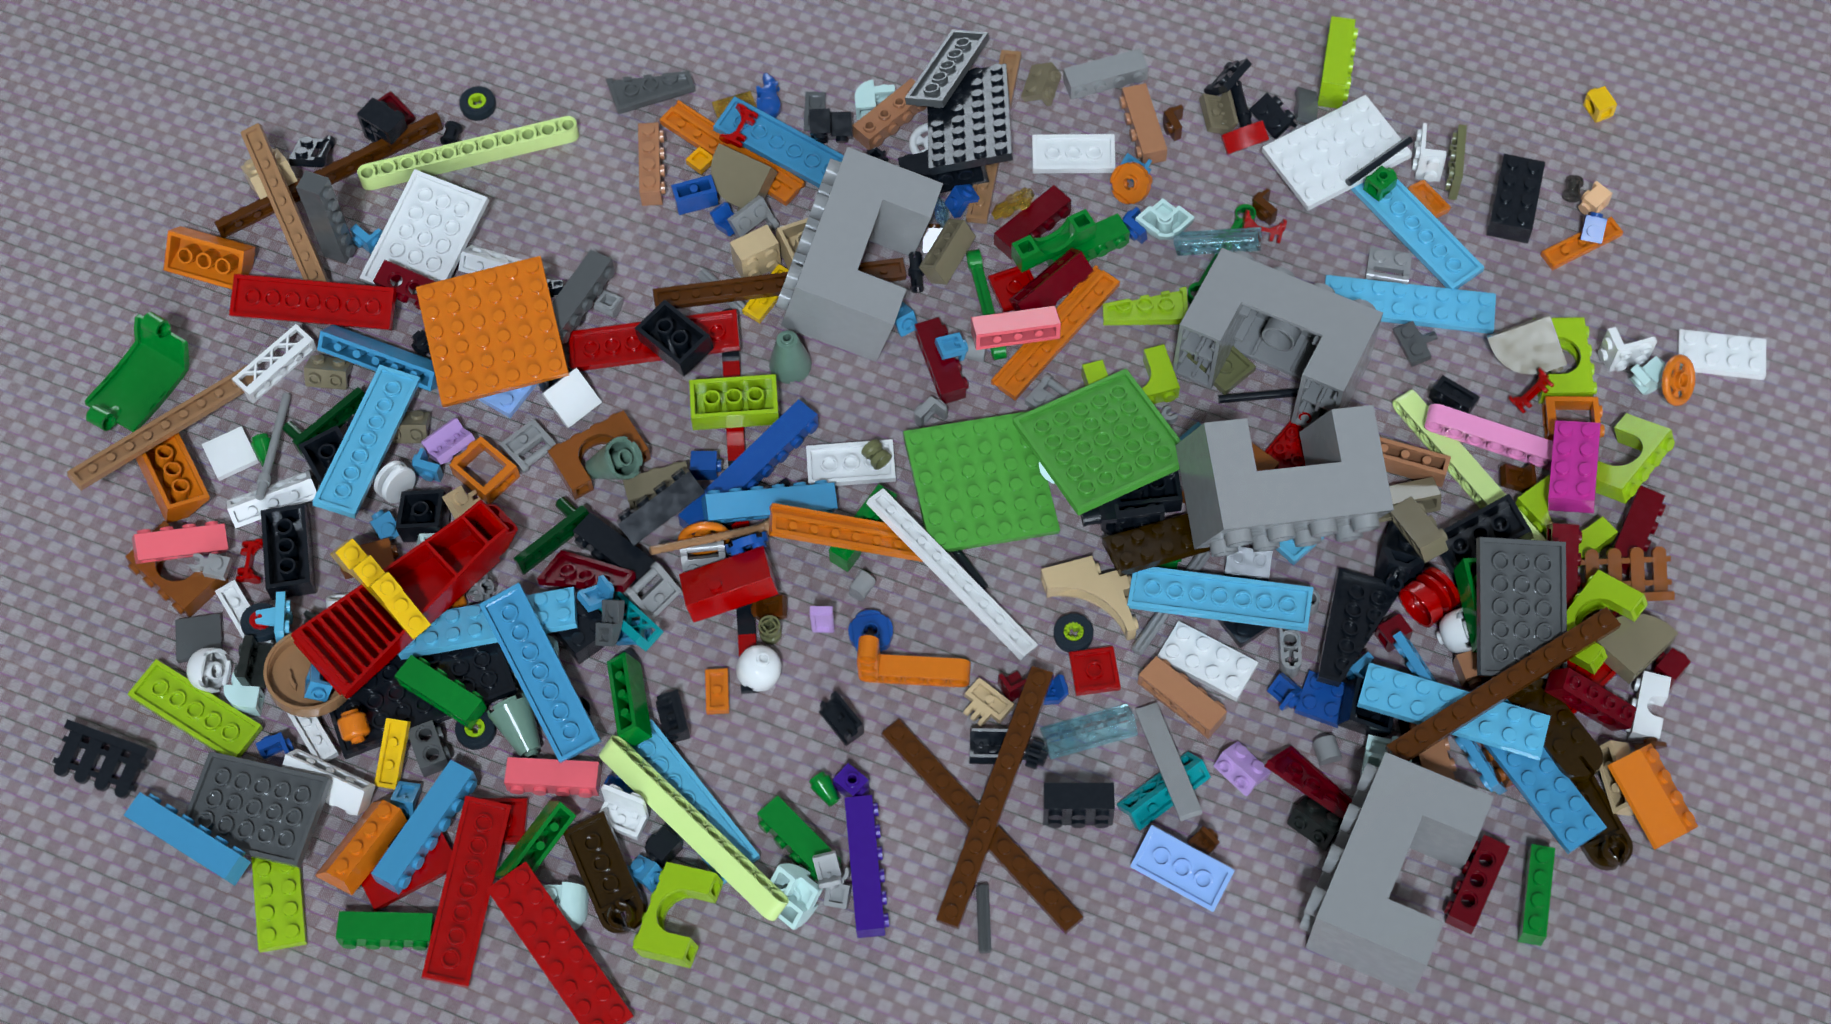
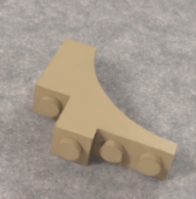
M1092 556L1041 569L1040 579L1047 598L1066 596L1093 603L1107 612L1117 622L1127 641L1135 639L1136 630L1139 629L1137 618L1131 615L1130 610L1132 609H1129V606H1127L1132 579L1131 575L1120 577L1117 570L1101 574L1099 563H1095Z

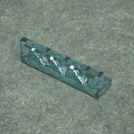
M1262 228L1182 232L1179 236H1174V245L1177 256L1216 254L1220 252L1221 248L1231 252L1261 251Z
M1127 704L1040 728L1047 750H1049L1048 756L1050 759L1138 735L1135 716Z

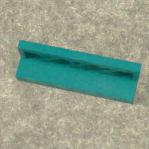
M614 591V600H620L621 598L625 600L624 605H627V613L624 614L621 630L646 652L664 631L621 592ZM640 616V625L631 626L632 618ZM654 628L655 631L646 640L644 638L645 629Z
M1188 751L1180 757L1183 765L1191 761L1184 766L1193 790L1211 778L1202 759ZM1160 772L1117 803L1119 810L1129 815L1134 827L1139 831L1174 806ZM1133 802H1136V803H1135L1134 805H1132L1130 808L1128 807V806H1129L1130 804H1132Z

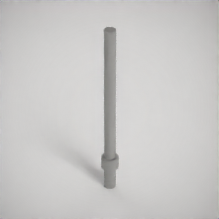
M288 393L282 395L262 473L258 475V488L255 495L257 500L264 499L266 489L271 483L272 477L270 474L291 395Z

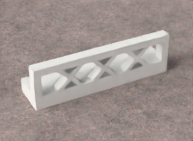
M470 245L461 253L458 271L469 274L521 261L522 259ZM544 266L545 274H546L548 267Z
M295 324L233 377V382L245 392L247 399L254 404L316 350L314 340ZM296 332L303 337L298 343H290V337ZM277 348H286V353L282 357H274V351ZM261 362H270V367L267 370H258V365ZM254 375V381L248 386H245L240 381L245 376Z
M308 470L271 484L267 487L263 500L255 498L257 490L230 499L226 501L236 529L260 520L261 510L298 505L314 499L317 490L311 473Z

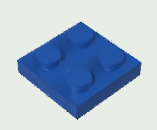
M1309 670L1302 689L1303 691L1299 697L1300 701L1296 705L1294 713L1338 728L1337 725L1346 683L1342 682L1339 687L1318 682L1316 681L1318 673Z

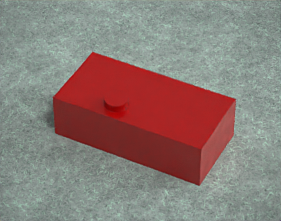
M764 546L679 574L685 605L693 623L778 595L771 562Z

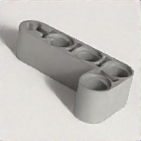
M1314 589L1312 596L1314 604L1311 605L1310 616L1317 612L1320 603V595ZM1277 628L1280 673L1283 672L1287 677L1294 678L1298 675L1302 663L1300 631ZM1284 642H1292L1294 646H1287ZM1289 657H1292V658H1291V665H1292V666H1290V664H1289V662H1288V658H1289Z

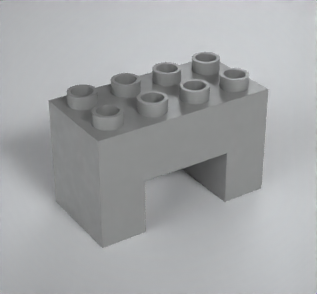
M849 147L845 151L842 162L830 158L775 306L786 311L781 326L877 362L894 326L906 288L858 270L868 241H871L909 256L910 252L915 254L932 217L943 183Z
M1221 248L1180 323L1173 370L1178 376L1212 389L1215 379L1218 377L1220 370L1226 362V358H1228L1234 346L1247 358L1301 379L1291 423L1306 428L1331 409L1347 408L1370 362L1383 312L1376 310L1366 300L1356 299L1353 301L1338 295L1326 284H1311L1296 278L1286 268H1271L1256 262L1250 254L1244 251L1231 252ZM1188 353L1194 357V361H1198L1197 365L1187 357ZM1201 364L1207 369L1206 373L1200 369ZM1303 412H1307L1311 415L1312 419L1309 423H1307V421L1309 420V416L1304 414L1301 416L1300 420L1299 415Z
M1374 406L1331 409L1300 431L1306 465L1300 467L1257 471L1247 418L1206 422L1190 433L1175 446L1194 549L1210 547L1212 557H1223L1238 552V547L1252 544L1254 552H1265L1280 547L1279 542L1294 539L1295 547L1316 545L1322 542L1321 537L1334 534L1336 542H1349L1362 538V532L1380 528L1379 518L1393 511L1394 508Z
M1385 752L1379 767L1367 763L1363 770L1352 803L1349 804L1339 828L1340 831L1328 853L1317 886L1314 887L1299 928L1310 932L1306 949L1413 994L1425 971L1444 922L1390 900L1389 897L1409 848L1463 870L1479 836L1494 796Z

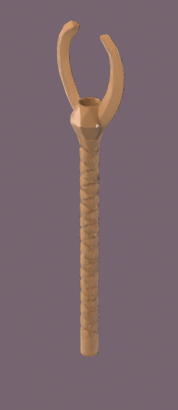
M769 518L758 525L650 546L649 552L651 555L715 541L752 535L754 533L767 532L769 534Z

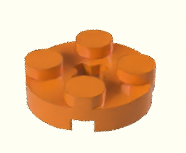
M1127 162L1119 165L1114 169L1110 178L1113 195L1124 204H1135L1143 201L1148 196L1153 182L1152 176L1148 174V171L1136 162ZM1128 179H1133L1134 187H1128Z

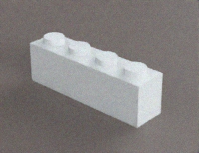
M298 748L285 754L282 764L283 768L328 777L333 780L325 801L328 805L337 806L344 809L346 813L356 816L365 812L370 806L375 784Z

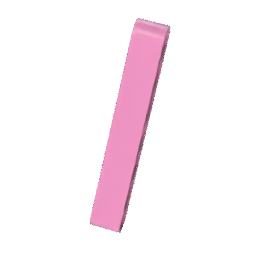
M1441 404L1429 405L1424 426L1428 431L1551 471L1553 441Z

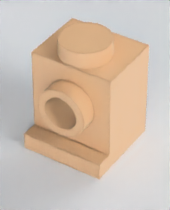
M1595 181L1591 191L1587 190L1581 197L1582 203L1578 206L1580 212L1585 215H1590L1591 212L1600 213L1609 204L1612 192L1598 181Z

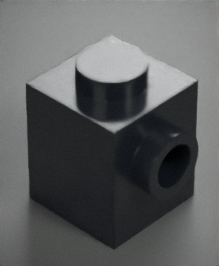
M662 827L656 835L652 834L647 839L646 846L644 847L647 854L646 858L656 862L662 868L665 867L666 862H671L683 849L681 841L665 827Z

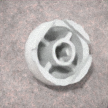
M1462 607L1448 612L1441 619L1439 624L1440 631L1437 632L1439 643L1441 645L1444 644L1449 651L1456 654L1472 651Z
M753 645L745 649L740 655L735 670L737 678L742 685L753 688V691H766L772 688L779 679L782 664L778 654L770 647Z
M212 647L202 648L193 653L188 661L186 671L189 682L199 690L209 693L219 692L220 690L218 689L221 685L228 683L231 674V661L227 660L225 656L227 652L221 648Z

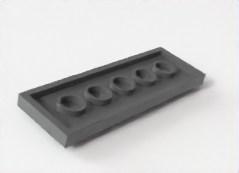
M951 30L906 95V105L944 108L989 41V33Z

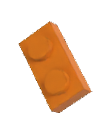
M1424 179L1409 186L1408 190L1436 218L1449 213L1451 206Z
M728 668L706 669L707 715L729 714Z

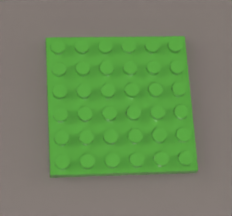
M1123 369L1013 418L1014 427L1078 516L1180 470L1175 446L1181 441L1127 369Z
M1026 412L903 431V439L924 529L946 552L1059 534L1060 528L1048 480L1040 473L1039 460L1013 425V418Z

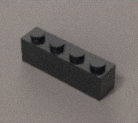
M591 512L573 530L574 542L583 550L585 548L589 550L596 560L635 571L636 579L630 586H633L651 569L650 566L656 562Z

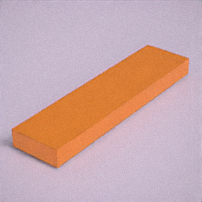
M1611 216L1607 218L1602 244L1580 240L1581 231L1543 250L1541 257L1553 271L1621 237L1623 230Z

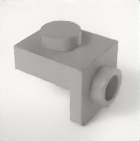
M930 396L923 404L921 403L916 407L914 411L915 424L922 428L934 414L946 420L948 418L946 404L942 400H936Z
M836 850L812 857L819 889L832 890L837 888L839 884H842L843 876Z

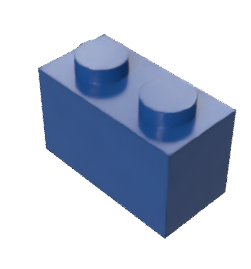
M711 175L671 185L679 215L719 205L717 191Z

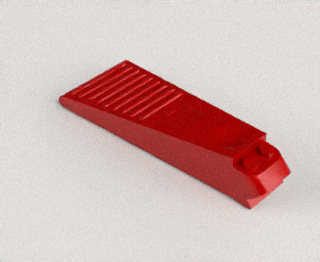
M479 500L461 516L383 570L392 575L402 587L404 593L429 623L432 624L501 561L499 557L509 548L518 528L498 506L485 504L483 500ZM362 584L291 634L294 640L293 643L336 692L339 695H343L346 699L355 694L413 641L392 615Z

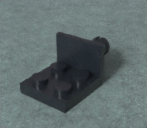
M1116 498L1081 514V521L1083 527L1100 524L1103 532L1108 535H1114L1163 521L1165 509L1164 504H1148L1145 507H1127L1119 511Z
M1390 521L1374 576L1385 580L1386 587L1390 591L1393 585H1395L1394 592H1399L1411 581H1416V578L1422 573L1425 563L1394 523Z

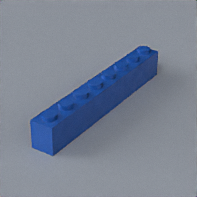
M798 399L704 490L705 493L689 504L678 515L680 526L685 528L697 522H704L701 499L708 491L720 490V493L729 492V489L742 488V491H747L751 487L758 486L764 477L767 478L771 475L774 467L779 462L783 463L789 453L803 443L804 438L808 434H813L818 428V414Z

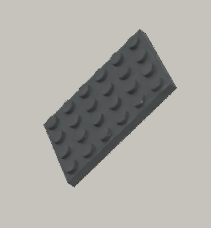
M1489 537L1476 538L1477 676L1496 677L1567 632L1566 542ZM1567 661L1554 670L1567 668ZM1550 672L1540 679H1548Z
M209 751L185 815L195 821L193 826L198 828L201 824L212 831L210 836L214 839L218 835L228 841L227 847L230 849L236 846L244 851L246 856L301 868L333 780L328 777Z

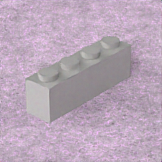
M1141 48L1063 69V82L1070 99L1083 98L1086 95L1102 93L1113 88H1121L1131 83H1140L1148 78V65Z

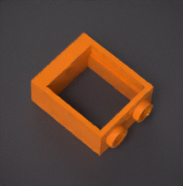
M1545 396L1542 404L1544 438L1551 441L1554 439L1556 410H1591L1592 422L1601 423L1600 418H1602L1603 408L1602 405H1599L1598 397ZM1604 424L1600 426V439L1605 434Z
M481 436L477 440L472 441L467 449L460 455L455 456L449 464L452 474L471 491L476 489V495L487 504H491L520 477L517 466ZM483 451H486L504 467L485 486L479 484L463 470Z

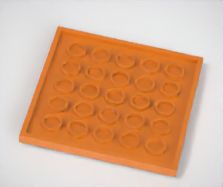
M541 256L416 287L443 408L570 376Z

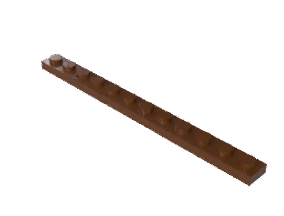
M437 112L427 115L423 119L407 125L408 128L392 145L380 139L313 173L329 178L332 185L357 173L361 165L383 160L443 130L440 117ZM300 179L288 186L295 203L301 200L296 189ZM267 196L241 207L227 216L221 217L214 223L220 236L226 238L275 212Z
M903 258L860 263L858 268L861 272L877 278H883L888 282L906 280ZM788 272L652 289L654 305L656 308L665 299L676 309L779 296Z
M1605 607L1387 744L1385 747L1386 751L1394 756L1410 761L1620 628L1621 623Z
M1034 666L1031 667L936 921L956 929L960 928L1053 680V672Z
M898 719L881 733L882 737L970 831L979 804ZM998 826L988 852L1053 922L1067 934L1083 920V916Z

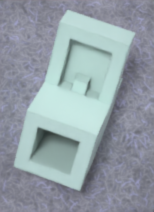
M873 80L862 83L855 92L856 119L860 120L875 108L876 105L895 92L894 84L874 86Z
M1655 356L1643 367L1636 364L1630 369L1634 375L1629 379L1643 395L1650 394L1661 387L1662 373L1666 364L1661 358Z
M233 672L231 677L232 685H224V694L230 705L247 716H261L265 698L263 691L257 686H242Z

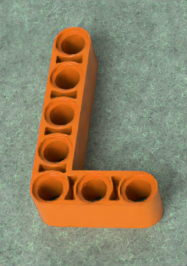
M863 635L858 639L857 667L858 676L861 681L942 687H967L970 684L971 663L966 659L880 654V644L877 637Z

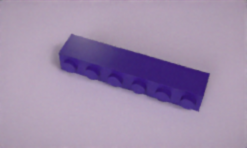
M872 795L844 797L857 938L885 936V928L889 927L888 913H883V905H887L886 891H881V883L885 882L884 868L879 869L878 862L883 860L882 846H877L876 841L877 838H881L880 824L875 825L874 817L879 816L878 803H873Z

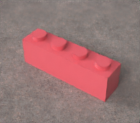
M1055 306L971 317V334L976 350L1060 339L1061 323Z
M210 521L204 523L205 526L196 527V524H186L182 526V529H173V526L160 528V531L151 532V529L138 530L137 534H134L132 537L135 564L193 557L195 553H199L202 556L209 555V553H226L228 543L225 523L218 524V521Z
M508 757L504 784L507 791L518 795L524 792H532L539 796L551 793L561 797H567L571 794L579 795L583 798H591L592 796H599L602 769L600 763L595 761L566 760L560 763L555 759Z

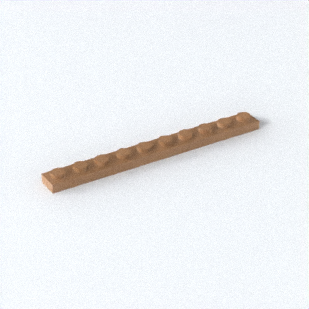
M1001 50L999 64L1006 63L1011 111L1022 53L1020 51ZM1000 163L986 165L989 182L973 185L980 199L978 202L969 203L966 215L967 222L987 224Z
M257 123L241 131V136L303 279L329 282L262 125Z
M247 365L68 470L67 477L82 491L245 392L233 382L232 378ZM254 375L245 376L240 381L245 386H248L254 381Z

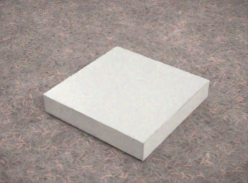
M577 368L569 372L570 376L561 378L542 393L543 397L567 428L571 427L602 403Z
M242 426L202 444L219 481L259 463Z

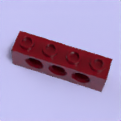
M385 259L373 280L376 286L396 288L397 300L403 303L409 301L419 310L421 309L418 296L413 294L416 287L436 282ZM398 281H402L401 285L395 287Z
M1571 668L1557 669L1550 672L1545 687L1546 693L1611 731L1631 729L1636 707Z
M1487 835L1483 836L1481 842L1476 840L1471 851L1474 854L1472 862L1467 860L1462 871L1466 876L1463 882L1458 880L1453 891L1457 896L1454 902L1449 900L1444 911L1448 915L1445 923L1470 935L1472 934L1511 846ZM1479 860L1487 861L1490 866H1482L1479 863ZM1470 880H1477L1481 886H1473ZM1468 900L1472 907H1465L1461 901Z

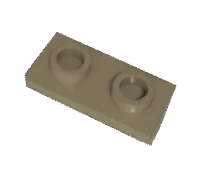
M1052 62L1031 66L1021 95L1024 102L1042 100L1046 106L1052 105L1061 80V73Z
M1231 91L1225 92L1221 96L1203 94L1199 98L1207 132L1225 134L1231 132L1237 126L1238 117Z
M311 355L304 366L305 385L307 387L346 390L348 388L347 376L353 368V363L337 357Z
M420 410L406 412L391 443H421L422 440L428 437L427 430L431 421V413Z

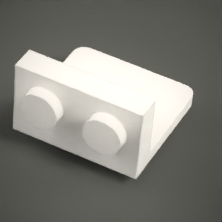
M1423 123L1422 128L1417 129L1416 141L1413 147L1415 158H1413L1412 170L1415 171V179L1440 182L1446 159V151L1425 149L1427 123Z
M1616 327L1609 328L1598 350V356L1600 361L1604 362L1608 372L1622 371L1636 364L1641 366L1648 362L1657 339L1656 337H1650L1624 345Z
M603 784L601 791L605 802L600 812L604 811L607 813L614 832L638 841L650 817L646 803L643 800L644 798L634 792H631V794L623 792L620 787L614 784H610V786Z

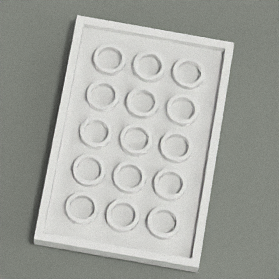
M1366 95L1262 147V153L1307 211L1365 182L1366 177L1372 175L1379 167L1392 168L1412 157L1410 149L1405 147L1352 186L1346 184L1345 180L1402 140Z
M414 169L359 278L363 282L376 286L373 280L384 259L436 282L451 278L461 258L462 251L465 250L490 200L488 197ZM398 281L395 287L401 285L402 281Z

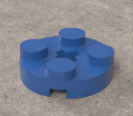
M761 532L762 537L752 534L734 540L731 547L729 544H725L727 554L735 556L751 548L768 547L766 543L769 541L767 532Z
M865 610L858 613L848 627L849 640L855 647V650L858 651L859 637L866 635L865 633L868 632V628L877 631L874 636L879 639L880 652L887 650L893 639L891 620L877 610Z

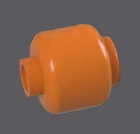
M358 709L343 712L341 718L337 721L342 740L351 741L352 744L365 741V736L370 733L367 716L364 712H359Z

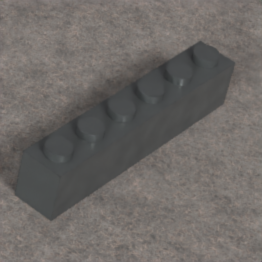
M305 171L296 189L323 256L346 264L355 253V245L331 182L327 177Z
M591 249L552 303L562 345L569 340L570 333L575 327L579 326L582 316L591 309L594 299L602 293L604 285L608 280L612 279L615 273L612 259Z

